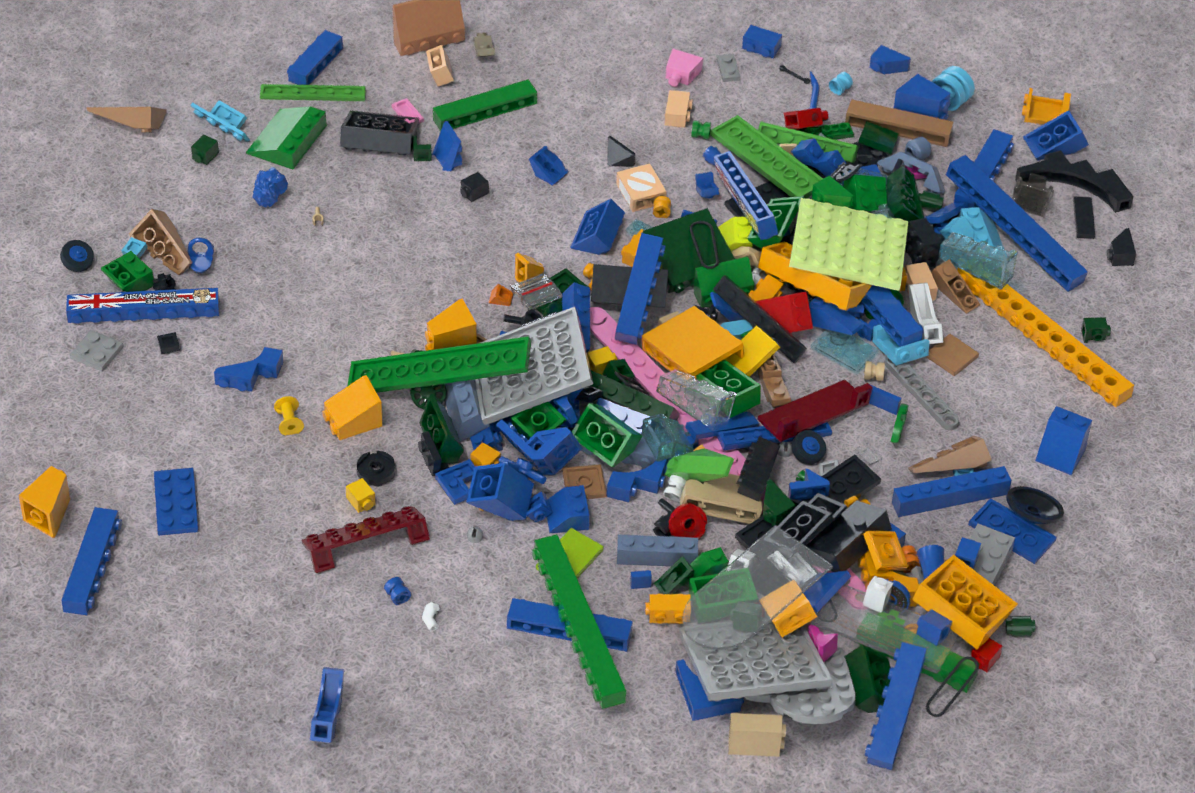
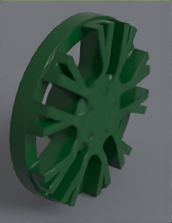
M445 384L417 387L421 388L420 392L416 391L415 388L410 389L412 401L423 410L430 394H434L436 397L438 392H442V398L437 399L443 404L447 393ZM442 385L441 389L436 390V387ZM419 393L421 396L416 400L414 394ZM422 398H424L425 400H424L423 403L420 405V404H419L420 401L422 400Z

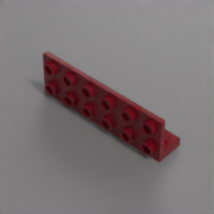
M842 380L758 415L757 420L782 442L802 431L810 430L868 405L873 387L866 383L854 388L849 382Z
M406 506L401 508V511L385 512L380 517H368L363 522L348 523L343 528H331L319 535L310 534L301 541L303 546L310 552L314 572L319 573L335 568L331 549L404 527H406L408 541L411 545L430 540L425 517L415 507Z

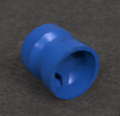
M393 577L384 585V590L391 596V600L395 605L407 602L411 597V592L404 586V582L400 577Z

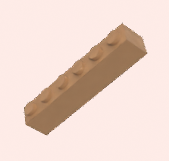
M853 99L850 101L845 123L849 122L851 126L862 129L866 121L899 133L898 137L912 140L924 137L930 144L948 147L954 123L953 121Z

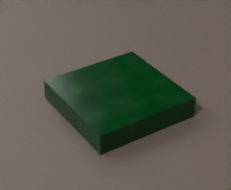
M866 121L858 142L891 154L899 133Z

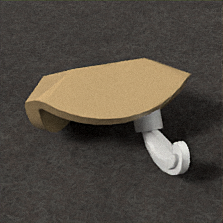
M743 246L733 250L732 254L736 259L749 258L750 266L754 268L752 272L753 281L757 284L761 279L759 275L761 269L758 268L761 252L751 247Z

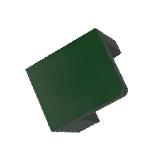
M413 136L414 162L432 161L431 144L417 145V136Z

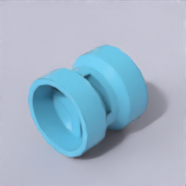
M841 72L829 82L830 90L837 95H841L845 89H849L853 85L851 76L846 72Z

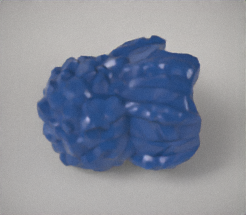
M271 167L268 171L260 170L254 183L255 188L252 197L259 206L271 207L278 201L279 195L287 190L288 181L286 176L281 174L275 167Z

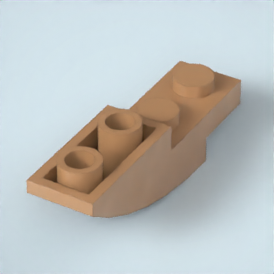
M773 354L757 369L767 402H770L772 407L791 402V397L781 377L782 370Z

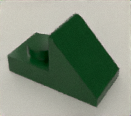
M681 556L654 585L661 594H674L682 586L689 589V578H693L695 570Z

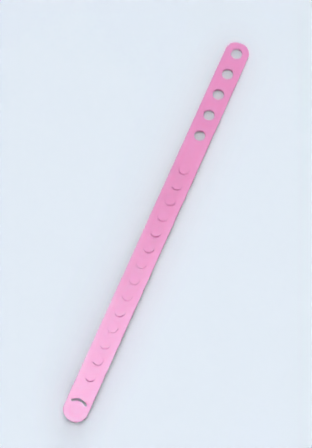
M591 307L590 331L605 347L608 346L611 352L616 354L617 360H626L635 375L634 378L654 399L675 407L680 413L676 423L688 436H691L685 428L686 423L708 418L638 345L615 340L617 322L604 309ZM717 436L699 439L698 446L702 444L705 449L732 457L734 462L729 474L740 476L746 458L737 449L723 451ZM765 487V489H764V491H763V494H762V496H761V499H762V514H763V507H764V499H765L766 487ZM812 565V568L815 569L818 574L832 573L831 571ZM850 568L846 571L851 575L850 583L843 585L837 594L852 609L856 611L869 610L870 608L863 606V603H858L855 600V597L858 595L865 596V584Z

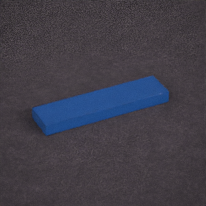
M747 411L732 418L725 415L687 422L685 428L694 440L717 436L718 432L759 427L760 423L750 411Z

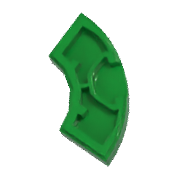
M901 403L890 442H900L909 408L908 404Z

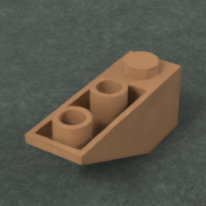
M950 259L931 271L938 289L964 313L967 314L980 306V303Z

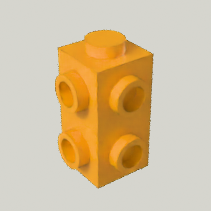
M768 274L765 279L761 278L755 286L757 289L755 291L751 290L748 295L754 301L780 297L783 294L781 291L783 283Z
M650 594L649 602H645V615H649V623H690L691 595Z

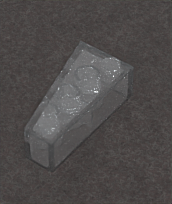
M676 369L660 376L656 392L694 419L699 420L711 431H715L728 424L737 394L733 391L727 392L720 386L714 387L709 385L705 380L699 381L694 376Z

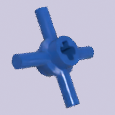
M504 456L500 457L499 463H507L527 479L531 478L541 484L546 482V477L543 476V473L533 469V463L522 458H518L514 462Z

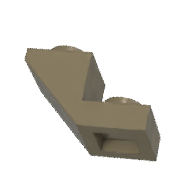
M477 33V37H473L476 57L494 56L495 48L492 46V36H487V33Z

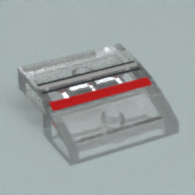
M544 273L511 285L512 293L520 297L521 304L529 310L562 298L560 290Z

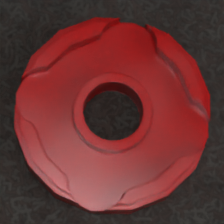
M687 503L678 506L669 518V530L673 537L698 538L699 540L706 531V514L699 506ZM691 518V526L685 528V521Z

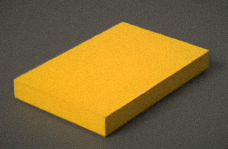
M756 325L741 340L744 346L743 358L734 353L725 360L750 377L780 346Z

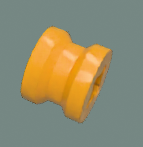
M665 196L656 197L653 203V215L656 218L669 217L671 213V200Z

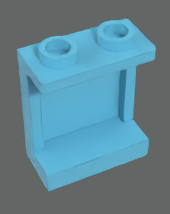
M881 325L874 326L872 342L895 365L928 356V339L899 347Z

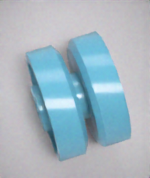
M958 66L947 67L932 80L933 83L951 93L948 111L957 110L973 96L975 91L971 76Z

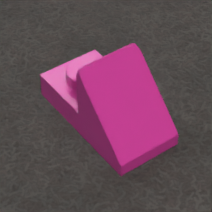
M817 624L809 625L808 634L821 659L825 662L837 651L838 634L824 635L823 632H820Z

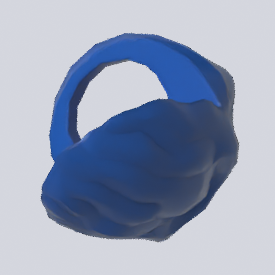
M198 237L192 239L188 244L187 250L192 261L190 267L197 273H203L211 267L214 244L212 245L205 238ZM197 242H202L207 245L208 249L206 252H195L192 246Z

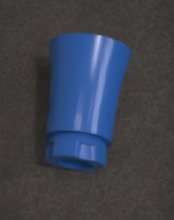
M927 545L917 551L916 554L921 565L924 580L944 563L945 550L942 546Z

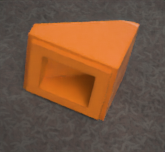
M497 284L491 291L489 303L510 306L514 292Z

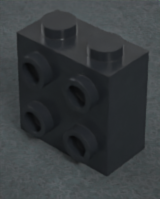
M927 218L910 221L907 229L905 252L909 254L912 264L926 262L930 270L936 268L940 247H942L941 238L937 236L934 227Z

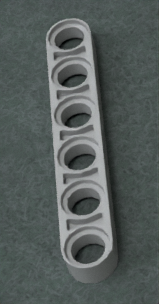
M886 355L884 363L887 369L944 429L955 430L958 427L959 417L907 362L895 365L889 362L890 359ZM905 371L909 373V375L903 376L900 374V372ZM916 383L919 384L920 387L915 388L912 387L911 384ZM928 395L932 399L926 400L922 398V396ZM938 407L943 409V411L937 412L934 408ZM946 420H952V421H954L955 423H954V424H948V423H946L945 421H946Z

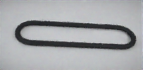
M967 656L958 662L928 700L926 710L929 715L940 717L947 711L977 673L979 664L975 658ZM967 659L974 661L976 668L943 711L939 714H933L929 710L931 701L963 661Z

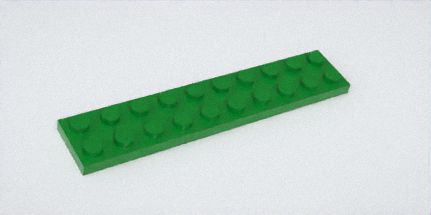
M527 336L351 361L347 386L367 375L376 393L525 373L528 372L532 341Z

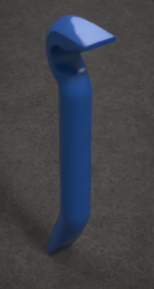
M811 71L812 95L810 108L807 109L817 108L819 83Z

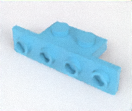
M220 100L211 112L206 111L193 102L190 106L194 109L193 113L198 117H206V120L213 126L218 124L219 128L227 134L230 131L233 133L232 136L239 141L242 139L247 142L250 141L248 136L239 130L247 120L244 114Z

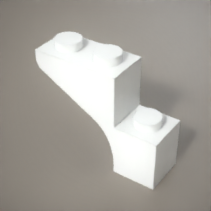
M928 283L908 285L911 315L923 328L922 340L928 339L929 344L943 343L942 324L936 318Z

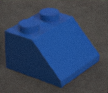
M584 485L564 487L547 499L552 513L547 516L550 534L567 532L570 528L576 531L589 530L590 515Z

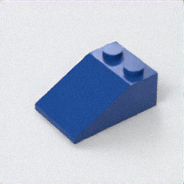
M1069 110L1023 136L1037 161L1043 160L1045 154L1060 150L1064 155L1074 154L1089 145L1084 133Z

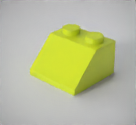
M732 217L718 226L731 252L741 246L752 248L753 243L748 241L752 226L746 217Z

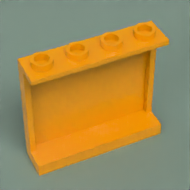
M695 306L642 335V350L690 388L697 385L696 375L735 353L740 358H743L744 346L742 341Z

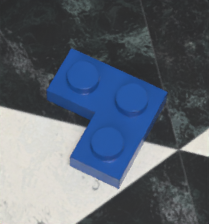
M470 459L435 473V479L454 505L467 500L469 488L465 483L472 480L475 468Z

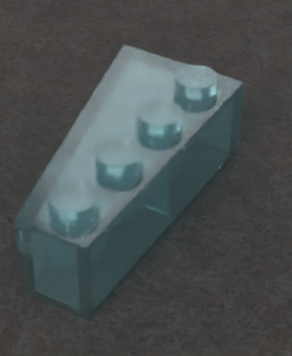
M952 232L941 243L939 258L944 261L950 259L954 266L1002 290L1013 278L1018 251H1007L999 245L993 247L988 245V242H976L971 237Z

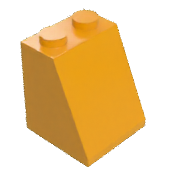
M463 298L427 322V331H425L427 340L425 345L426 351L477 344V324Z
M367 375L362 376L324 402V411H322L324 420L326 422L329 421L331 433L333 435L336 434L339 441L382 427V403Z
M50 466L19 494L23 520L52 538L57 535L70 502V494L65 472Z

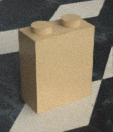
M731 713L728 754L779 757L780 749H784V737H786V724H782V715Z

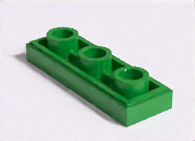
M849 122L807 127L798 130L814 135H819L821 132L834 140L854 137V132Z

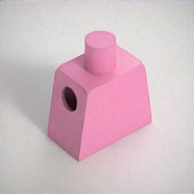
M672 49L666 66V79H669V84L673 87H676L679 83L689 85L702 71L703 58Z

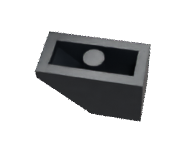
M1130 228L1123 230L1111 241L1110 249H1107V259L1111 260L1112 266H1134L1136 251Z

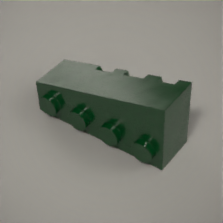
M902 166L886 177L887 217L908 221L909 227L910 221L923 219L924 213L914 174Z

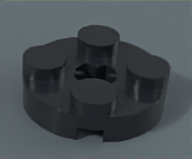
M377 451V453L372 454L367 452L360 456L357 461V476L359 479L363 478L369 485L380 487L395 476L396 465L394 459L384 451ZM378 466L380 467V469H378V470H374V469L372 468V467L376 468V467H378Z

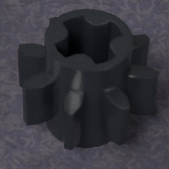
M158 274V278L153 279V289L155 291L176 290V281L171 277V274Z

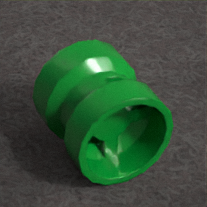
M693 120L691 137L698 138L702 136L703 139L709 140L711 122L702 124L697 120Z

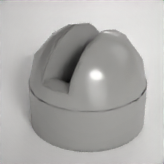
M783 441L779 444L781 446L778 454L781 457H790L793 454L790 442Z
M479 527L469 528L467 532L468 541L479 543L483 539L482 530Z

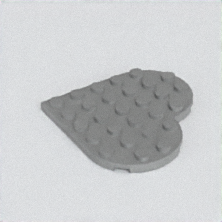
M837 647V651L824 662L832 677L831 687L789 691L781 694L772 693L763 694L762 696H747L745 699L771 703L775 711L783 716L785 713L787 716L792 717L793 721L800 723L825 724L842 719L843 715L847 712L851 713L855 706V691L847 662L844 658L843 648Z

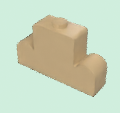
M728 474V477L705 482L693 479L687 480L680 497V505L691 503L699 506L708 516L751 524L760 518L762 513V499L760 498L758 502L737 493L740 486L736 484L739 476Z

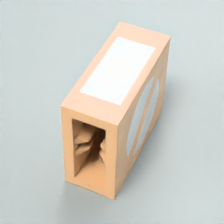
M651 164L617 172L616 184L632 212L654 207L653 203L656 197H666L667 191Z

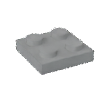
M90 330L70 353V359L103 372L123 348V343Z

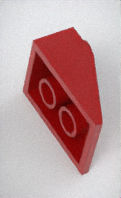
M807 292L755 301L790 333L813 329Z

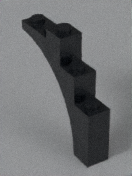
M1061 150L1045 154L1044 161L1017 168L1015 181L1018 184L1048 181L1076 186L1099 197L1115 213L1131 209L1134 198L1113 169L1096 173L1087 159L1071 164Z

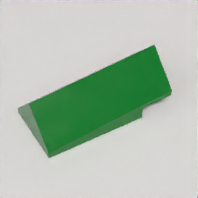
M805 197L771 199L769 204L766 205L774 215L778 235L772 236L770 239L761 240L752 228L748 241L761 249L779 243L799 210L801 198L805 199Z

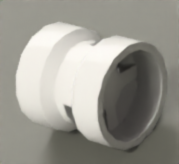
M671 475L668 481L669 486L665 488L663 495L669 500L680 502V497L687 480L680 476Z

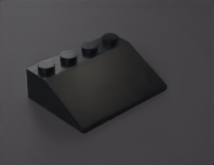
M350 110L341 125L340 147H345L347 150L362 149L365 152L375 150L383 154L394 152L401 156L411 154L413 150V136H416L419 118ZM405 119H409L410 121L414 119V122L408 123Z

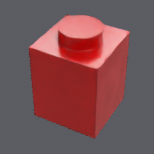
M989 638L978 649L974 648L972 650L971 657L978 661L979 670L982 669L988 672L1000 658L1003 645Z

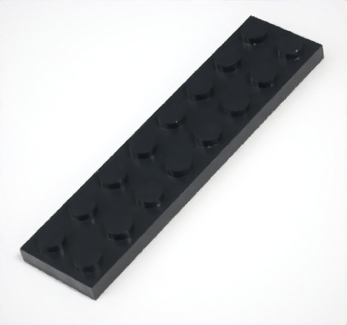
M855 454L821 476L830 483L829 496L826 497L843 504L844 500L853 496L860 498L881 483V478ZM812 498L802 499V501L808 503ZM763 516L735 534V539L750 553L755 554L756 559L761 564L769 556L774 555V552L765 544L764 540L775 527L770 522L768 523Z

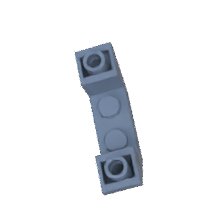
M899 152L879 160L877 163L882 166L881 170L890 174L892 171L895 172L899 169L901 164L911 168L914 165L919 168V172L928 175L923 185L928 188L927 191L936 194L945 193L938 168L908 153Z

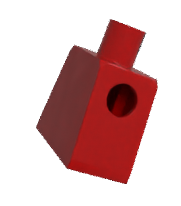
M821 108L784 112L785 127L798 129L823 125V121H828L829 114L827 110L821 111Z

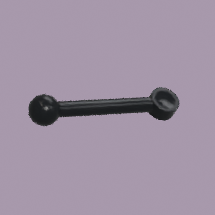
M781 65L779 67L781 72L785 71L788 74L802 80L805 84L810 83L809 78H803L799 76L798 74L786 69V66Z

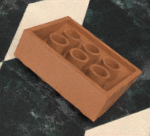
M411 0L392 5L394 45L400 56L411 55L412 53L427 51L440 45L445 46L465 40V26L460 0Z

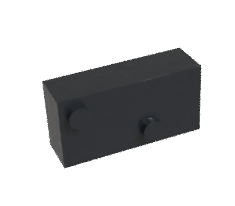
M594 264L591 302L623 304L632 267ZM660 269L659 273L655 272L654 278H657L655 289L650 291L653 297L649 307H666L668 270Z
M856 500L806 545L811 565L831 572L849 569L869 550L863 535L866 531H890L892 529L887 510Z

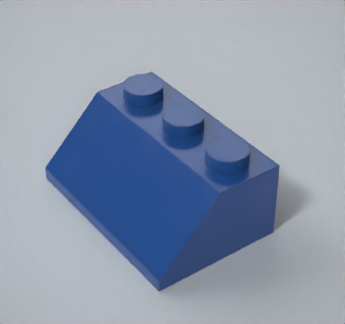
M612 199L587 210L570 248L597 255L603 252L607 253L613 247L612 243L618 235L617 231L623 223L622 219L625 212Z

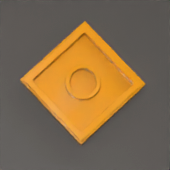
M866 531L863 534L876 570L904 571L908 568L895 531Z

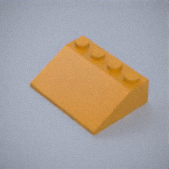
M954 554L920 583L912 599L929 612L932 609L951 620L950 629L976 649L991 637L1018 605L1017 602Z

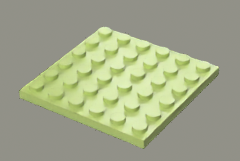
M801 198L789 267L899 291L902 280L908 221Z

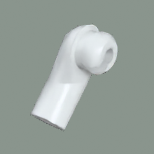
M433 602L425 606L422 620L430 631L436 630L439 627L433 617L438 614L437 611L440 608L438 604Z

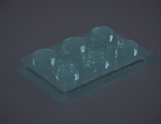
M827 329L811 344L810 348L856 375L865 367V362L871 361L879 351L876 347L854 335Z

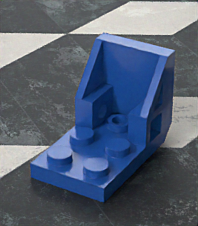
M501 419L496 424L505 438L529 462L533 463L534 467L543 475H555L583 449L567 427L538 431L527 440L523 434L520 435L517 432V429L510 422L506 424ZM537 445H542L538 450H535Z

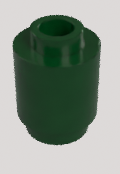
M925 190L923 193H919L923 209L934 212L942 209L944 197H940V194Z
M1011 616L1006 618V635H1011L1012 637L1031 636L1032 632H1035V620H1031V616Z

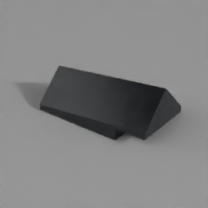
M817 493L808 503L802 501L765 538L764 542L774 553L778 551L788 561L848 507L843 503Z

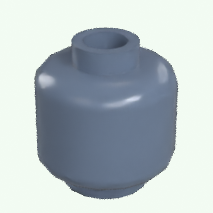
M924 137L915 138L907 142L905 153L920 160L926 159L931 155V144Z

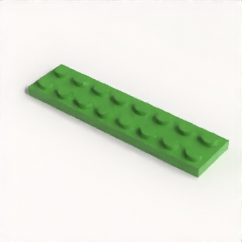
M738 115L710 130V134L714 139L791 197L804 196L805 199H808L812 195L813 184L823 179Z

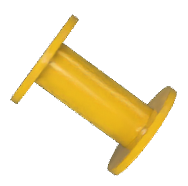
M285 396L279 398L274 403V410L278 414H283L284 420L279 424V431L285 436L299 434L304 428L303 421L295 418L294 412L299 407V402L295 397Z

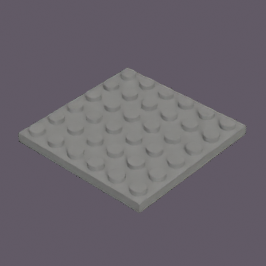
M575 307L484 341L492 342L527 336L532 341L528 372L475 379L481 419L484 425L593 384L580 320Z
M762 618V625L757 634L734 631L733 622L679 628V636L709 701H720L730 698L739 699L747 696H762L763 694L772 693L781 694L789 691L822 689L832 686V677L804 625L783 638L770 618Z

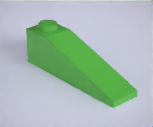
M703 448L671 458L667 463L665 475L669 478L671 475H676L685 480L693 479L699 482L728 477L734 459Z

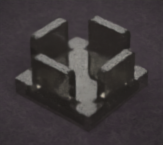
M1030 173L1028 182H1024L1022 177H1018L1012 199L1025 212L1044 217L1054 194V186L1050 185L1049 189L1046 188L1047 177Z

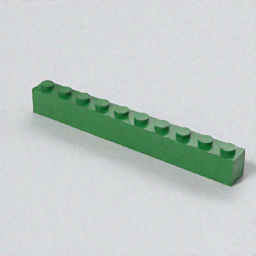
M558 534L534 540V549H532L533 559L538 561L540 575L545 577L546 589L551 591L553 605L559 609V619L565 623L567 637L572 639V649L575 654L578 653L580 668L586 672V681L588 686L593 688L592 693L595 702H599L601 709L626 703L625 686Z

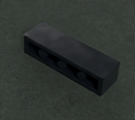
M760 436L756 443L752 442L736 483L740 485L737 493L759 502L781 445Z

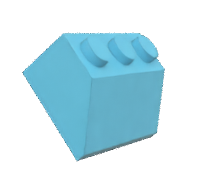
M979 207L962 208L959 217L964 216L974 229L973 256L971 259L973 257L976 258V253L980 250L993 260L1007 259V254L994 221Z

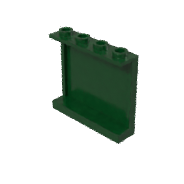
M708 208L642 232L663 238L662 245L666 247L664 255L660 256L658 261L661 262L660 269L668 270L667 282L670 286L668 293H680L686 287H694L695 268L703 267L690 233L692 223L705 221L712 225L719 263L735 259ZM706 224L694 225L692 230L703 263L705 265L716 264L710 227Z

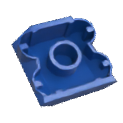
M445 121L432 155L436 156L443 167V171L451 172L455 167L462 165V157L460 155L462 145L461 140L448 121Z

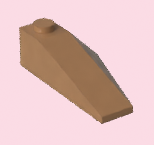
M87 107V111L136 129H141L143 133H152V129H159L166 115V109L155 107Z
M151 209L129 233L130 237L147 243L148 248L146 250L151 253L150 256L161 259L164 266L178 275H181L192 264L174 224L165 211Z
M971 436L951 445L953 450H942L937 453V458H926L908 467V469L912 473L975 467L980 469L987 466V462L992 459L984 439Z

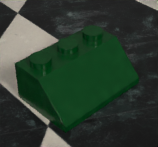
M430 394L419 424L423 432L429 431L442 459L441 463H458L464 451L463 444H461L458 438V433L454 429L452 419L449 417L446 408L434 394Z
M862 644L845 655L844 658L846 659L855 691V706L867 713H873L878 711L879 705L883 706L885 699L882 698L885 686L889 687L891 681L888 679L891 667L888 658Z

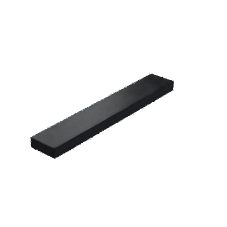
M724 275L713 290L753 327L757 325L780 346L779 350L793 363H796L807 350L799 340L727 275Z

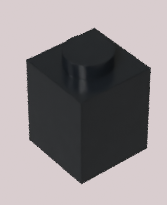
M476 172L461 180L460 193L464 198L473 202L489 194V181L479 172Z

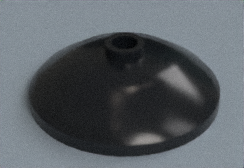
M1017 486L1011 488L1007 493L1006 500L1010 508L1019 517L1030 523L1053 524L1060 521L1064 515L1062 505L1054 497L1041 490Z

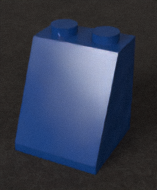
M916 74L896 90L894 109L947 120L951 93L923 76Z
M1056 406L1049 417L1035 461L1072 475L1086 450L1092 420Z
M507 463L475 466L466 502L507 520H523L527 516L526 512L529 508L534 483Z

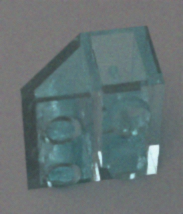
M663 414L643 419L642 436L657 462L693 451V447L678 421Z

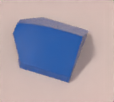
M544 146L531 156L529 161L535 176L553 186L569 171L558 156L547 149V146Z

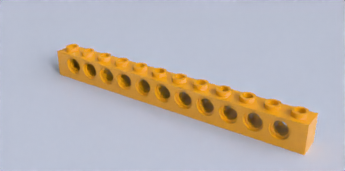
M973 257L958 267L957 271L975 296L977 295L983 300L985 305L992 307L999 316H1003L1013 327L1023 332L1025 337L1033 340L1039 348H1043L1048 352L1051 358L1059 361L1066 370L1074 373L1080 381H1084L1089 385L1092 391L1099 393L1107 403L1117 407L1132 397L1133 383Z

